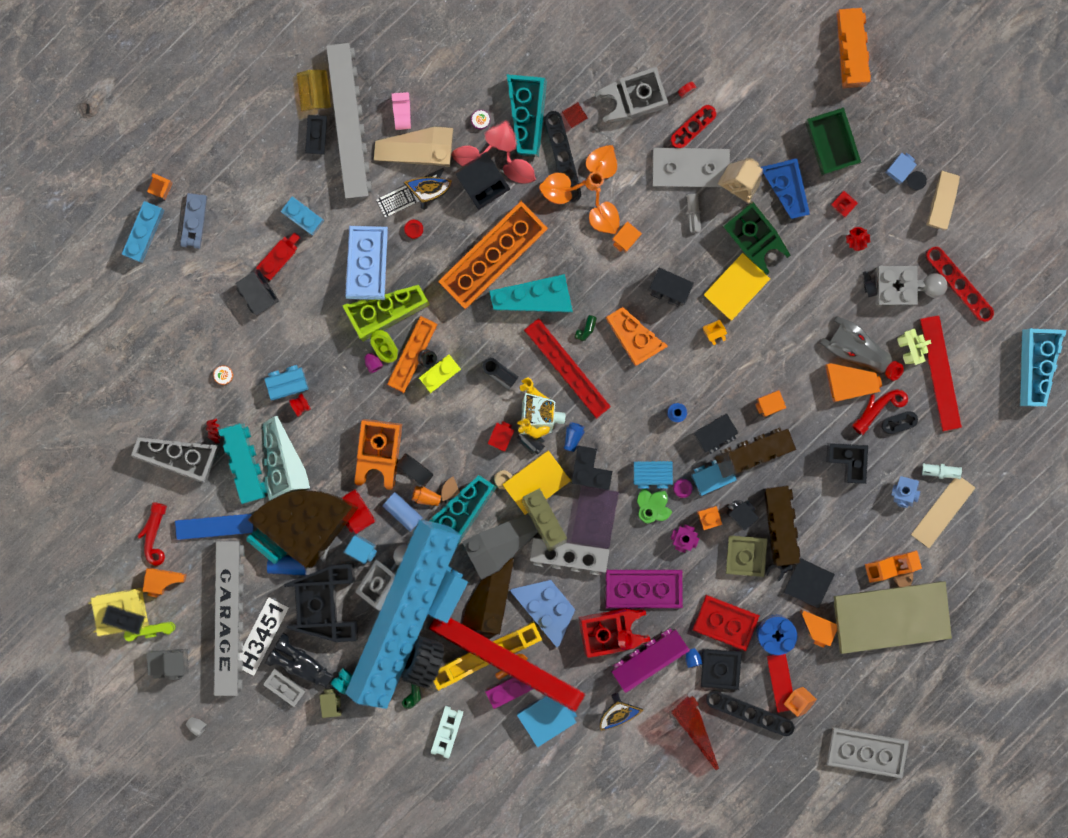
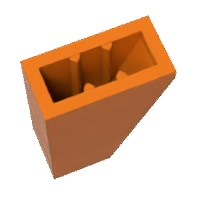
M832 363L825 365L833 402L881 392L882 381L875 372Z

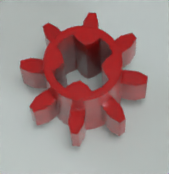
M855 227L849 230L850 235H846V242L849 244V248L856 251L867 248V243L871 242L870 234H867V230L862 227Z

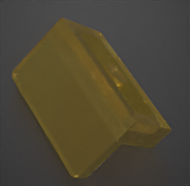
M306 70L297 73L301 111L330 108L326 70Z

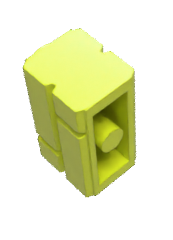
M447 355L442 361L419 377V379L429 392L432 393L461 369L452 357Z

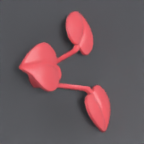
M507 121L490 128L485 134V139L489 146L483 153H488L492 147L507 151L508 164L503 167L504 174L514 182H534L536 180L535 172L527 161L521 159L511 161L510 151L515 149L516 139ZM461 146L451 153L452 158L462 167L481 155L478 149L473 146Z

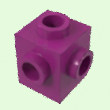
M684 524L683 527L678 526L677 529L674 528L670 539L673 540L672 544L676 545V550L686 553V550L696 549L699 538L697 537L698 533L694 532V527ZM684 535L689 537V541L686 543L682 541Z

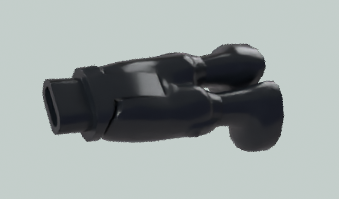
M283 632L274 647L275 649H272L267 657L265 664L268 666L279 665L284 667L290 675L298 676L306 681L315 683L316 686L319 684L326 688L333 675L327 672V668H324L318 661L306 654L304 650L294 648L289 643V636ZM278 651L289 655L293 658V661L288 660L287 658L282 656Z

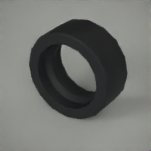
M407 453L396 464L402 471L424 487L434 475Z

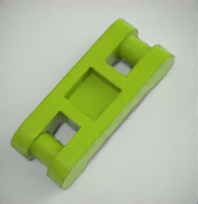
M171 621L148 625L141 629L140 635L126 631L124 639L126 641H133L137 636L145 635V638L155 637L157 632L171 634L175 631L176 626Z

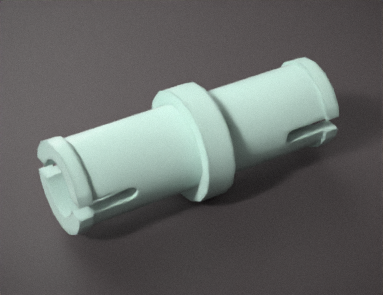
M923 463L922 476H936L939 479L944 477L961 479L962 467Z

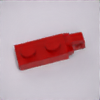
M295 232L289 239L284 237L268 253L256 269H259L271 281L296 253L295 251L298 248L295 244L301 237Z

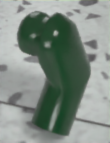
M588 315L584 330L577 329L574 338L580 340V342L585 341L593 333L597 318Z
M411 684V693L402 701L404 708L411 709L420 702V686Z

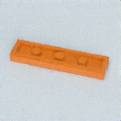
M420 316L387 385L405 393L419 364L417 360L418 354L421 350L427 348L438 324Z

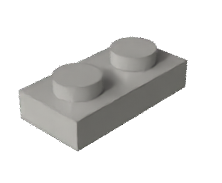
M277 669L272 671L263 684L293 707H295L306 691Z

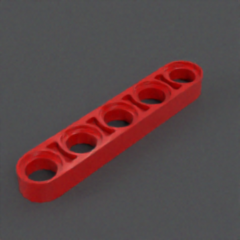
M940 247L928 249L926 259L938 274L946 279L948 286L979 321H990L994 316V310ZM932 250H937L940 253V258L937 261H933L930 258ZM946 264L952 267L953 271L950 275H945L942 272V268ZM957 279H962L965 282V287L962 290H958L955 287ZM970 293L977 296L975 304H970L967 301ZM982 308H987L990 311L987 319L980 316Z

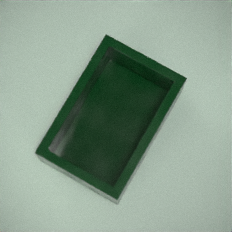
M844 107L805 121L822 176L861 163Z

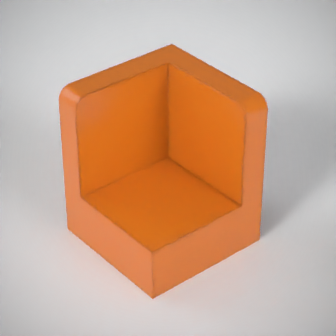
M152 173L151 177L153 179L147 192L166 200L173 182Z
M804 687L793 691L784 705L799 717L806 714L817 699Z

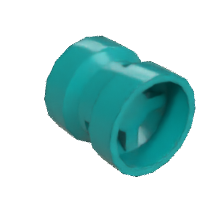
M342 668L339 676L333 679L331 685L346 695V690L353 675Z

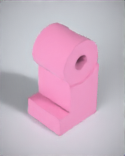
M409 92L393 93L395 129H411Z

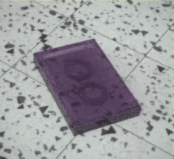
M581 485L571 542L609 548L619 496L618 491Z

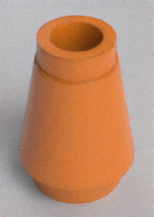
M421 485L420 487H415L411 500L415 501L416 504L438 506L441 495Z

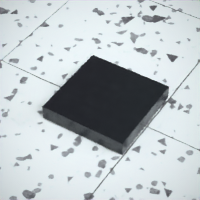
M799 558L800 563L796 564L784 592L819 609L835 574Z
M703 648L700 687L739 690L742 651Z

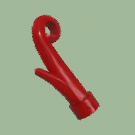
M898 389L891 390L880 397L875 403V395L872 394L864 413L851 426L857 433L863 436L890 400L894 406L899 408L904 407L908 403L906 392ZM895 396H900L903 400L897 402Z
M152 502L149 519L137 536L142 538L146 534L144 554L146 560L153 566H159L165 560L162 550L153 549L162 517L167 509V505ZM154 553H157L159 555L158 560H155L152 555Z

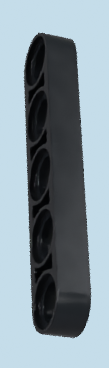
M550 111L546 114L545 124L558 173H563L566 170L573 172L574 177L571 180L570 186L573 187L579 184L563 119L559 112ZM555 114L558 116V124L551 125L548 122L550 115ZM556 133H561L564 136V141L560 144L553 141V136ZM562 151L569 155V159L566 162L558 160V154ZM580 187L576 189L578 191V197L576 199H571L569 202L575 203L581 198L582 194Z
M716 690L710 691L706 695V702L711 708L779 735L790 736L795 730L793 722L788 718ZM712 694L719 695L720 701L718 704L713 705L709 702V697ZM730 701H735L738 704V708L731 712L727 709V704ZM748 708H753L756 712L755 716L751 719L745 716V711ZM766 715L773 717V723L769 726L763 724V718ZM784 722H788L791 725V729L787 733L782 732L780 729L781 724Z

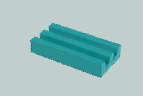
M258 528L257 531L252 532V535H249L246 539L248 543L274 564L287 554L286 551Z

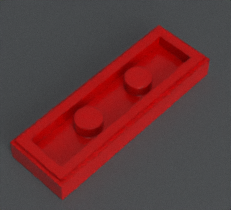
M786 654L767 655L777 713L789 711L790 709L784 703L793 693Z

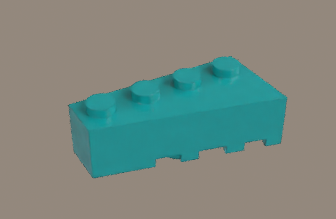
M506 74L517 153L520 156L539 157L547 80L543 77Z
M565 274L490 290L494 311L573 313Z

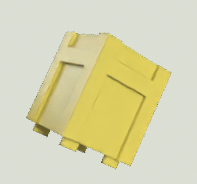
M142 588L97 595L91 598V602H88V604L93 606L97 628L93 632H97V636L125 632L102 623L108 604L146 616L142 628L149 625Z

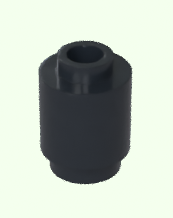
M521 433L517 436L520 440L519 443L532 455L534 453L538 455L545 448L543 445L545 440L542 437L536 439L528 434Z

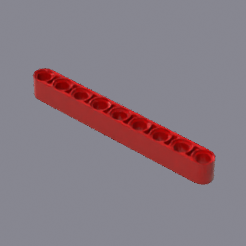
M434 618L429 627L437 635L574 712L577 711L585 697V694L452 618L449 619L448 623Z

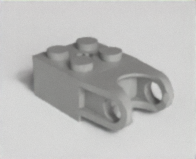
M657 67L621 78L595 93L596 98H613L617 102L616 109L603 117L604 123L635 119L669 107ZM646 89V92L650 91L647 94V96H640L642 94V90Z

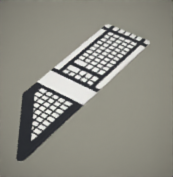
M444 168L424 177L440 178ZM404 186L378 198L377 202L384 217H387L419 202V200Z

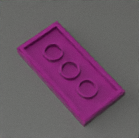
M606 569V608H683V570Z

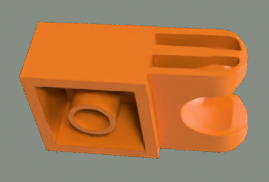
M369 419L361 421L355 474L356 485H363L366 482L368 472L371 469H377L384 476V487L387 490H393L396 481V464L398 463L403 424ZM379 436L384 440L381 446H379V442H376Z

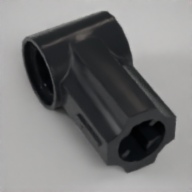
M487 358L482 363L483 371L508 390H510L519 377L494 358ZM488 361H494L496 364V368L492 372H488L485 368Z

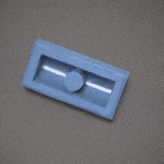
M396 492L382 505L408 531H411L418 524L419 519L423 518Z

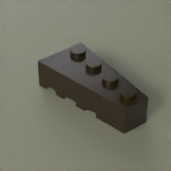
M781 427L771 430V435L765 437L764 434L753 437L754 441L748 443L746 440L736 444L738 448L733 450L731 447L720 450L721 454L715 456L722 477L725 478L738 474L771 459L795 451L796 447L789 429L781 430Z

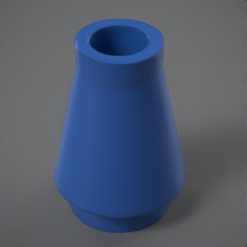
M574 422L569 423V426L566 427L564 449L572 452L575 451L576 446L585 433L583 425Z

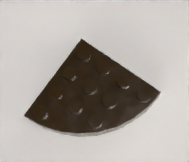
M313 490L294 491L282 494L268 501L257 509L248 521L305 568H313L357 511L358 507L348 500L333 494Z

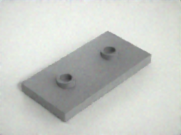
M653 148L652 187L723 188L718 182L730 164V149Z
M833 727L826 765L902 779L909 741Z

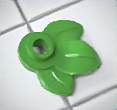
M646 488L640 491L637 503L640 507L638 515L642 522L664 521L670 517L672 511L665 507L668 500L665 491H658L654 494H651ZM649 510L652 515L647 516L645 512Z

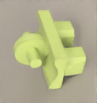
M915 329L904 332L905 334L897 338L900 347L909 345L911 351L903 354L905 364L915 363L917 365L925 362L924 354L928 353L926 345L932 344L931 340L925 341L923 334L917 336Z

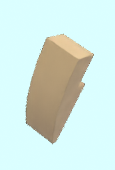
M941 171L930 207L931 211L927 226L944 231L947 230L960 176Z

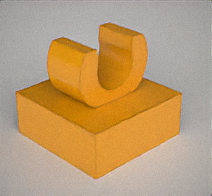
M720 319L702 327L708 340L713 345H716L715 339L719 337L723 341L726 340L725 335L727 332Z

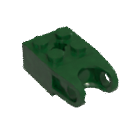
M753 201L722 224V227L743 253L766 275L770 271L765 264L764 257L769 250L777 249L786 258L791 256L775 228ZM747 224H753L752 233L745 232L744 229H746L745 226Z

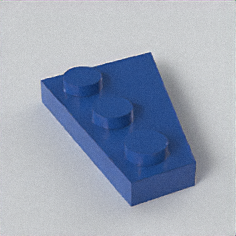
M797 158L760 167L763 169V174L791 219L810 215Z

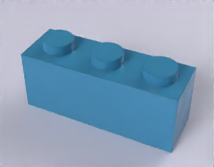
M146 201L143 202L122 255L143 263L165 211L164 209Z

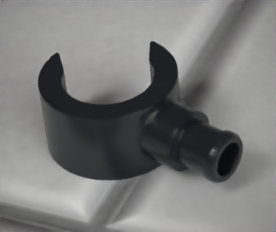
M869 271L863 272L865 293L868 294V297L876 296L877 288L875 281L869 276Z
M771 564L766 569V576H768L772 568L776 567L780 570V575L777 581H780L784 573L793 570L792 565L776 566Z

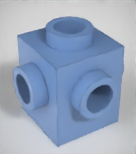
M900 476L898 485L894 484L891 494L894 496V502L903 508L913 507L914 502L918 503L921 492L917 491L919 481Z

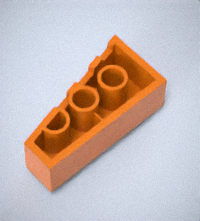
M862 8L839 9L837 11L842 89L866 87L871 82L868 63L869 52L866 46L868 37L864 29L866 14L862 12Z

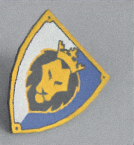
M422 177L405 181L404 184L421 202L420 208L427 209L428 202L440 198L449 190L452 180Z
M613 693L611 696L614 703L602 715L599 723L600 730L620 726L635 718L644 709L621 702L619 693Z

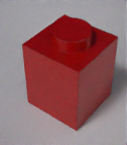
M504 421L501 424L496 423L488 444L506 451L514 433V430L511 429L512 425Z

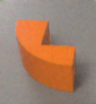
M917 550L865 564L869 583L883 581L900 574L922 569Z

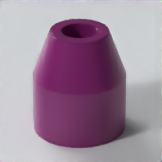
M373 352L364 357L365 365L370 374L383 367L379 357Z

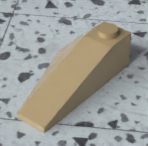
M431 127L375 141L374 161L450 167L453 128Z

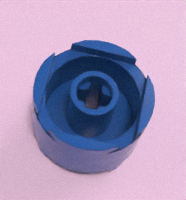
M773 614L765 617L759 624L757 639L766 652L773 655H783L794 648L797 641V631L788 618L779 614ZM777 630L779 631V633H781L778 639L772 636L776 633Z

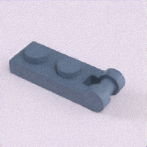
M187 193L181 247L194 246L196 249L201 248L207 203L206 195ZM189 233H196L195 239L189 238Z

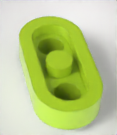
M383 330L373 332L370 343L379 359L386 363L394 362L398 356V349L390 335Z

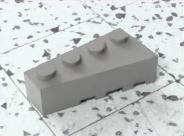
M138 437L131 456L137 460L205 484L219 448L217 445Z

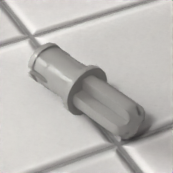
M698 194L686 195L688 206L686 214L689 218V229L692 233L701 231V211H699Z

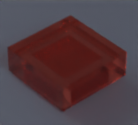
M578 102L562 111L571 129L588 119Z

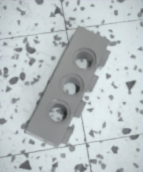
M533 537L530 561H533L535 566L544 567L546 563L552 564V568L563 570L564 566L571 567V571L582 572L583 569L590 570V574L601 575L602 572L606 573L609 549L566 542L554 549L556 555L553 559H547L545 557V551L547 550L545 543L541 538ZM568 551L573 552L575 555L572 562L564 560V554ZM587 554L592 555L594 558L593 563L590 565L583 563V557Z

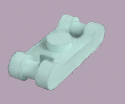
M445 706L431 754L436 755L438 753L444 755V758L449 759L464 711L451 710V707ZM447 718H454V724L448 723ZM440 741L448 743L447 747L439 746Z

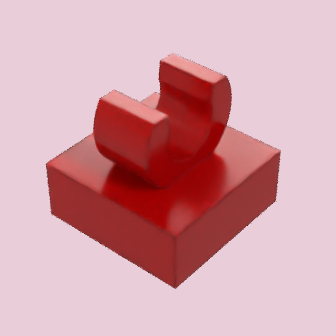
M843 191L831 206L845 218L858 202L847 192Z

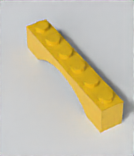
M533 621L493 640V642L515 653L541 641L542 637ZM467 653L442 665L434 680V684L439 691L489 665V663L471 653Z

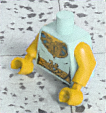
M530 378L521 380L524 384L520 385V390L527 393H525L522 402V417L518 422L521 427L518 431L521 434H528L537 439L551 433L554 423L564 424L566 414L555 412V401L539 392L533 386V381Z

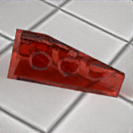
M685 694L668 708L717 771L719 767L700 711L697 708L699 703L693 695L689 698Z

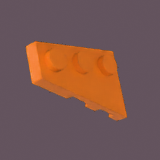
M623 307L605 317L635 366L668 347L667 344L659 340L653 332L645 328L640 321Z

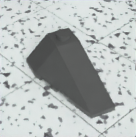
M529 514L478 533L462 541L482 580L500 571L503 565L512 559L538 531Z

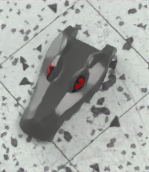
M836 316L834 321L840 324V327L831 341L822 338L820 344L841 360L868 367L879 374L884 373L892 362L891 355L881 349L861 327L849 320Z

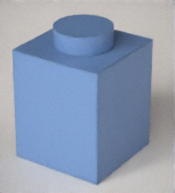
M901 153L885 173L898 184H901L917 164L914 163L915 159L907 153L905 155Z

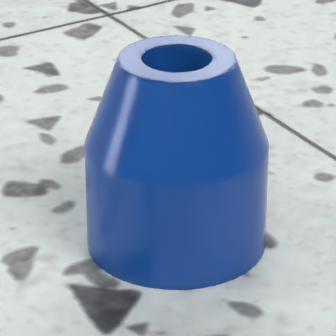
M695 648L689 649L690 651L685 655L687 667L692 668L702 665V660Z

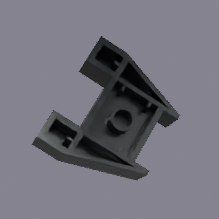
M354 563L333 564L284 584V587H295L297 623L288 624L287 629L333 642L357 641V620L337 621L335 584H352L355 582Z

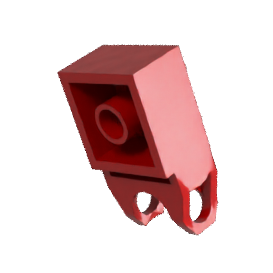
M624 608L578 617L586 657L590 658L625 651L618 644V634L621 630H629L632 634L633 644L630 649L651 641L649 635H636L631 631L632 623L645 616L646 611L644 609L631 610ZM601 630L606 631L602 638L598 635Z

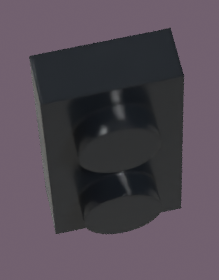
M307 116L305 154L325 155L327 116Z
M108 604L102 623L140 635L146 616Z

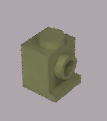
M335 688L325 689L324 693L320 694L322 718L341 716L342 710H338L341 707L340 696H336Z

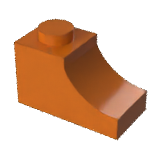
M147 568L143 592H147V596L159 597V594H164L166 587L170 584L185 582L187 574Z

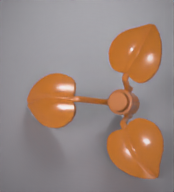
M613 145L600 147L589 154L586 159V168L592 173L583 182L570 187L571 180L563 173H553L539 185L543 196L555 204L569 202L572 199L571 191L586 185L589 190L596 191L595 205L597 208H593L589 213L590 225L599 232L610 234L618 232L620 220L616 207L607 201L599 205L600 186L603 184L604 179L612 177L617 171V160Z

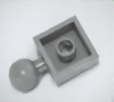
M917 266L876 267V306L918 305V291H924L926 295L932 298L941 297L947 291V281L940 274H930L924 280H918ZM896 281H898V284H900L901 286L900 288H898V291H896V288L893 287V284L896 283Z
M409 544L400 545L395 549L393 554L395 564L392 568L376 560L355 591L380 611Z

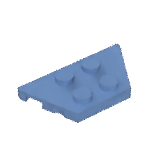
M552 580L512 588L510 590L553 644L558 647L575 612V608Z

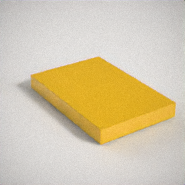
M742 253L706 291L704 296L732 321L770 278Z
M547 450L502 483V485L524 515H526L528 512L522 503L523 496L540 488L547 499L571 480L549 450Z

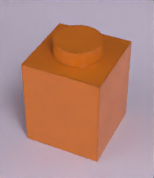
M627 221L612 239L614 242L613 246L620 252L623 250L627 252L642 233Z
M780 390L756 399L758 403L755 404L758 414H762L763 417L786 408Z
M717 506L697 511L703 530L722 525Z

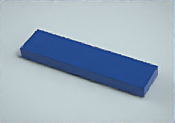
M252 514L176 520L177 540L252 533L254 532V527L248 521Z

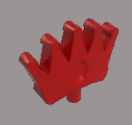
M217 419L208 420L206 422L207 427L205 428L208 431V438L218 444L220 443L218 439L221 437L218 435L219 431L217 429L219 424L215 423Z

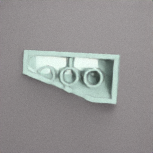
M274 416L263 423L264 447L267 448V459H264V465H268V477H265V485L269 501L282 494L310 489L306 470L279 418Z

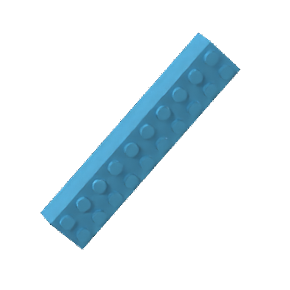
M419 519L345 694L357 704L387 709L461 535L451 527Z

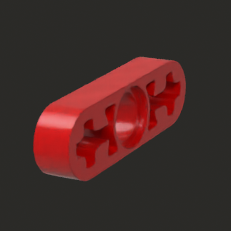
M705 105L700 108L672 135V146L674 148H684L715 119V108L711 105ZM703 110H711L712 118L706 117L702 121L706 123L703 126L701 121L695 117L698 115L701 118L704 115ZM690 122H696L699 125L697 132L689 131L688 124ZM684 128L685 132L692 137L689 139L686 136L683 139L684 144H676L675 136L681 137L684 134L681 130Z

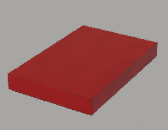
M705 595L692 630L746 651L760 615Z

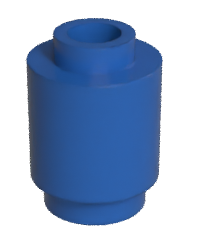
M674 403L668 407L667 416L673 422H681L687 416V409L681 403ZM676 409L681 410L680 416H675L674 411Z

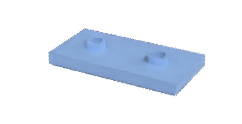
M349 226L346 299L385 300L388 227Z

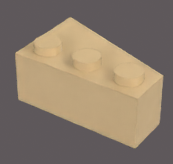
M750 158L731 163L727 166L718 184L743 201L750 203L760 185L763 169L758 166V162Z

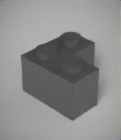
M188 649L148 651V676L153 675V679H161L166 676H170V680L182 679L189 672Z

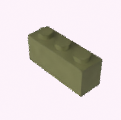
M539 488L523 496L522 503L548 551L550 552L565 544L567 537L541 489Z

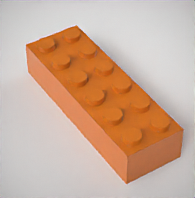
M520 201L438 281L439 284L466 310L548 228Z

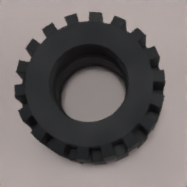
M418 635L402 672V680L425 689L428 688L436 679L441 668L443 644Z

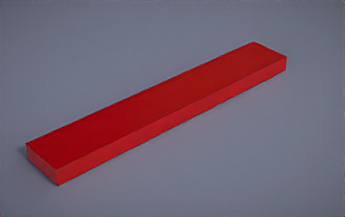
M940 316L920 319L924 340H931L932 343L926 345L928 349L926 354L942 431L962 428Z
M539 318L524 329L526 334L596 419L611 408L609 403Z

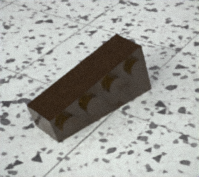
M787 485L764 488L773 564L781 566L800 563V548L797 546L796 539L798 538L797 527L794 526L796 515L795 509L791 506L793 491Z

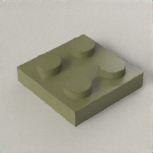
M728 535L725 573L764 577L767 538Z

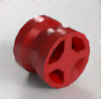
M303 393L299 394L298 398L289 400L292 409L298 417L302 415V412L311 410Z

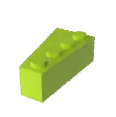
M416 285L385 294V300L363 299L342 306L359 338L364 342L371 338V334L376 330L384 331L430 304L421 287Z

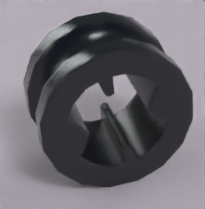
M423 349L419 352L417 360L420 365L431 368L437 361V355L433 351Z

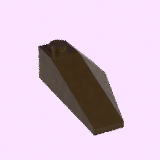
M514 557L507 561L500 571L480 581L466 606L464 626L489 633H501Z

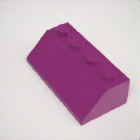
M671 628L666 629L661 633L662 637L657 640L651 639V641L644 644L646 646L641 651L636 649L629 654V659L624 662L621 659L612 665L614 668L611 671L625 693L690 651L675 628L673 630Z

